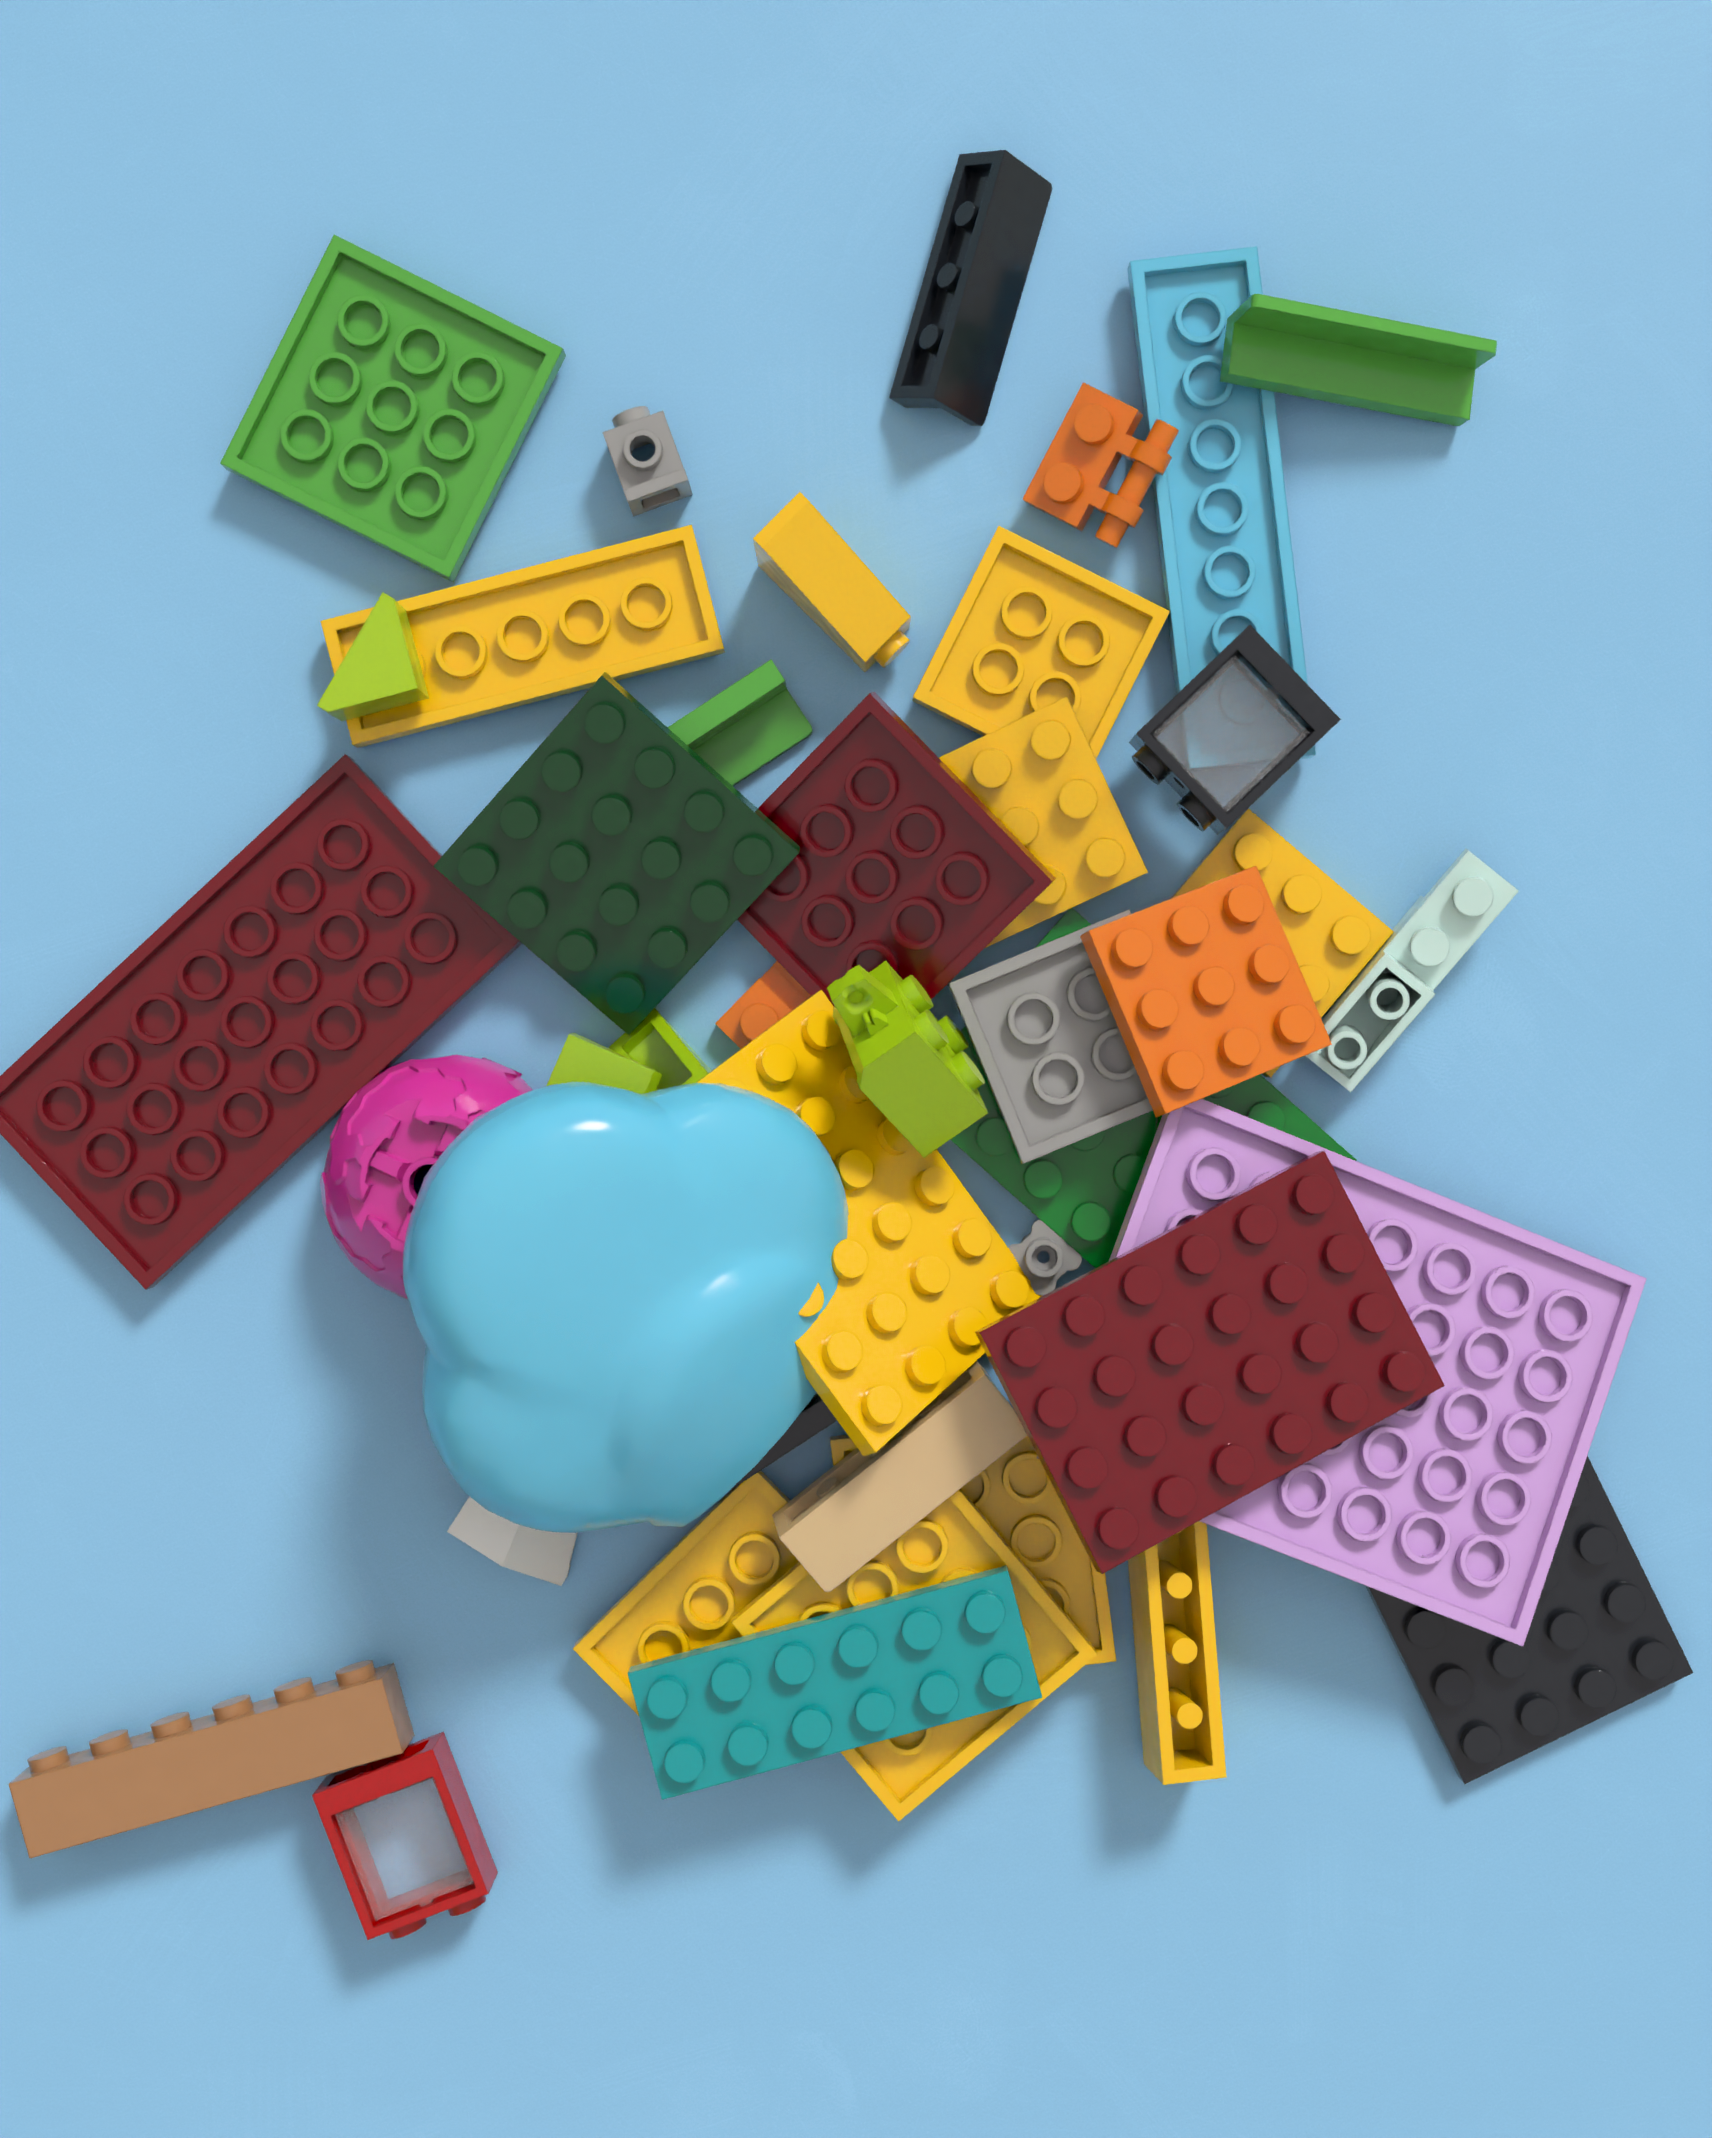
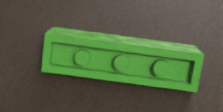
M1252 294L1227 318L1220 382L1460 426L1470 420L1475 369L1496 355L1497 341L1283 298Z
M772 660L758 667L668 727L732 786L746 779L812 734V726L787 690L786 681Z

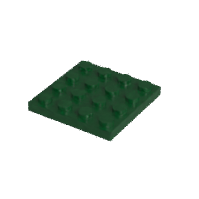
M604 672L433 867L625 1033L630 1035L799 854L800 846L609 674Z

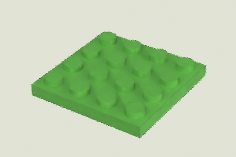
M333 235L220 464L226 470L454 582L566 354L562 347Z

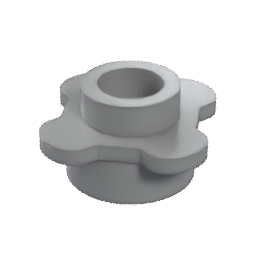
M1040 1219L1032 1224L1031 1233L1026 1235L1020 1244H1011L1008 1247L1025 1276L1031 1281L1034 1292L1038 1295H1046L1055 1290L1056 1281L1067 1270L1073 1271L1078 1269L1082 1262V1256L1070 1245H1067L1060 1236ZM1041 1251L1049 1253L1050 1258L1048 1262L1041 1263L1038 1261L1037 1256Z

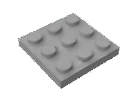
M1130 909L948 984L1019 1159L1023 1164L1153 1111L1080 938L1082 934L1091 929L1130 915Z

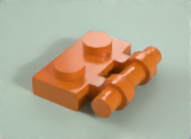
M1083 382L1023 500L1029 505L1080 531H1083L1094 509L1106 514L1095 537L1117 548L1128 526L1135 528L1144 512L1139 506L1155 475L1163 476L1172 457L1167 453L1179 430L1162 420L1156 419L1146 440L1136 439L1132 436L1143 414L1138 409ZM1121 457L1132 461L1133 464L1116 495L1105 490V487Z

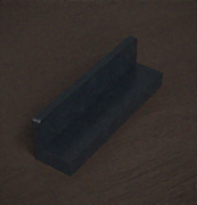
M1006 150L959 154L889 396L890 399L905 408H942L971 426H982L985 423L1052 192V185L1049 181Z

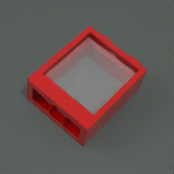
M444 1731L408 1745L402 1754L326 1776L313 1793V1800L367 1940L389 1933L391 1939H398L423 1927L427 1922V1917L445 1910L449 1911L450 1916L461 1915L485 1902V1895L489 1894L498 1871Z

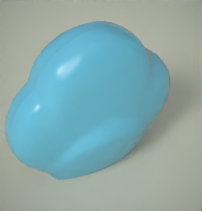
M568 1082L531 1090L508 1100L476 1117L447 1146L425 1175L410 1216L403 1251V1283L414 1320L426 1345L422 1388L426 1424L438 1454L453 1478L468 1496L489 1512L514 1524L541 1531L577 1533L649 1522L654 1526L684 1527L707 1511L760 1462L816 1394V1391L806 1379L795 1342L812 1326L834 1295L839 1278L833 1270L831 1256L835 1246L840 1241L847 1239L849 1213L845 1189L830 1153L812 1128L791 1109L768 1097L721 1083H692L639 1094L602 1084ZM817 1283H819L824 1293L822 1308L818 1313L810 1317L800 1316L798 1314L799 1311L810 1299Z

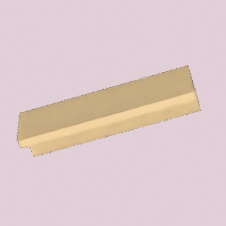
M976 1361L880 1450L874 1454L863 1456L858 1448H856L775 1512L772 1516L779 1539L824 1591L830 1592L1024 1439L1027 1434L1013 1407L997 1389L985 1369Z

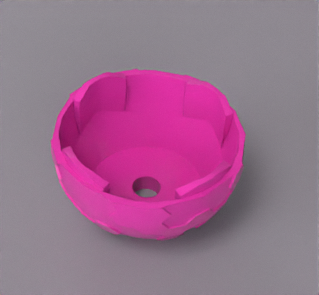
M451 1055L428 1059H410L384 1070L359 1089L344 1106L331 1133L324 1172L321 1173L322 1205L337 1244L349 1261L373 1283L408 1299L403 1283V1251L408 1223L418 1196L414 1189L415 1175L423 1166L434 1165L447 1146L476 1117L512 1098L531 1091L532 1088L521 1078V1073L486 1058L480 1059L462 1055Z

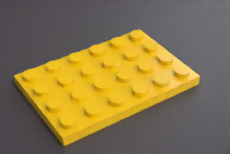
M820 990L696 1083H721L736 1086L768 1097L791 1109L812 1128L830 1153L840 1174L845 1189L849 1215L847 1239L840 1241L835 1246L831 1256L833 1270L839 1278L837 1289L822 1313L795 1344L806 1379L861 1454L867 1456L880 1450L985 1354L975 1333L976 1331L1043 1295L1035 1293L1031 1286V1281L1023 1273L1010 1249L939 1151L936 1149L924 1158L859 1089L857 1075L839 1026L835 1023L832 1016L834 1006L824 992ZM817 1283L810 1299L799 1311L798 1314L800 1316L810 1317L818 1313L822 1308L824 1293L819 1283Z

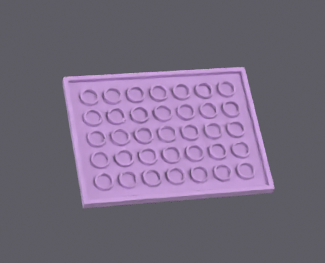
M1204 1099L1162 1115L1109 1261L1311 1154L1325 1151L1445 1385L1203 1518L1200 1522L1509 1642L1524 1646L1647 1278Z

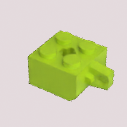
M884 961L870 972L857 965L850 969L842 978L835 980L827 987L834 1004L832 1016L835 1023L839 1026L857 1075L859 1089L924 1158L988 1114L977 1089L985 1081L976 1065L963 1051L969 1047L964 1035L949 1016L946 1015L940 1020L934 1016L929 1010L933 1007L929 995L913 975H909L903 980L890 964Z

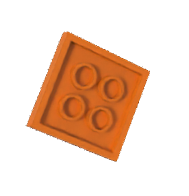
M1257 866L1091 929L1080 936L1155 1117L1167 1114L1332 1045Z

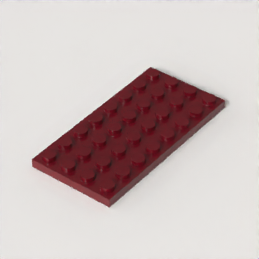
M347 754L340 758L0 1076V1134L145 1290L157 1285L335 1119L359 1089L395 1063L522 944L433 867L442 854Z

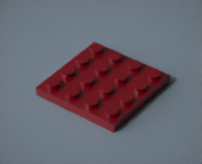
M872 692L856 706L758 808L800 846V852L737 920L811 996L822 990L833 1006L834 1004L827 989L832 982L842 978L850 969L857 965L870 972L884 961H887L903 980L909 975H913L932 1000L1056 878L875 692Z

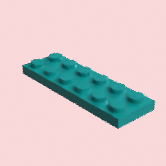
M1007 1565L631 1666L628 1671V1677L662 1800L1042 1698Z

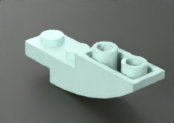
M1465 849L1425 897L1420 896L1393 928L1394 933L1344 990L1322 1019L1332 1045L1305 1056L1348 1091L1352 1092L1434 997L1435 993L1433 990L1519 891L1469 850Z

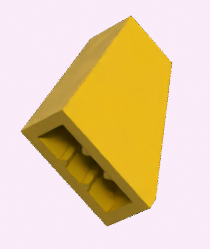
M801 492L753 538L758 566L864 672L876 661L885 668L909 644L910 640L904 633L910 628L911 616Z

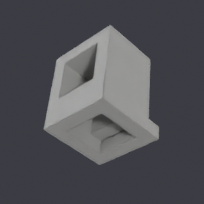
M639 406L617 414L612 419L614 428L602 433L633 517L691 496L690 484L664 412L660 411L650 415L648 407ZM650 443L655 447L654 455L647 461H638L632 457V451L636 448Z

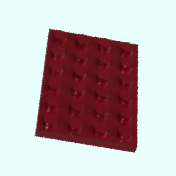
M1325 1151L1311 1154L975 1332L1095 1570L1101 1574L1445 1386Z

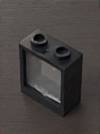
M1249 625L1145 724L1129 743L1137 751L1132 756L1137 767L1157 785L1165 780L1182 798L1177 803V807L1182 814L1199 830L1205 831L1210 827L1218 835L1239 818L1341 719L1263 637Z

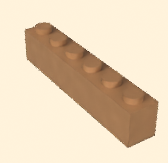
M372 1660L357 1662L335 1672V1680L313 1686L311 1677L297 1679L273 1690L275 1697L252 1703L250 1695H241L214 1705L212 1707L213 1714L191 1720L189 1712H181L155 1721L150 1725L151 1732L129 1737L127 1729L116 1730L89 1742L90 1749L68 1755L66 1746H61L30 1757L27 1760L29 1767L9 1783L29 1858L402 1754L415 1735L394 1663L374 1668Z

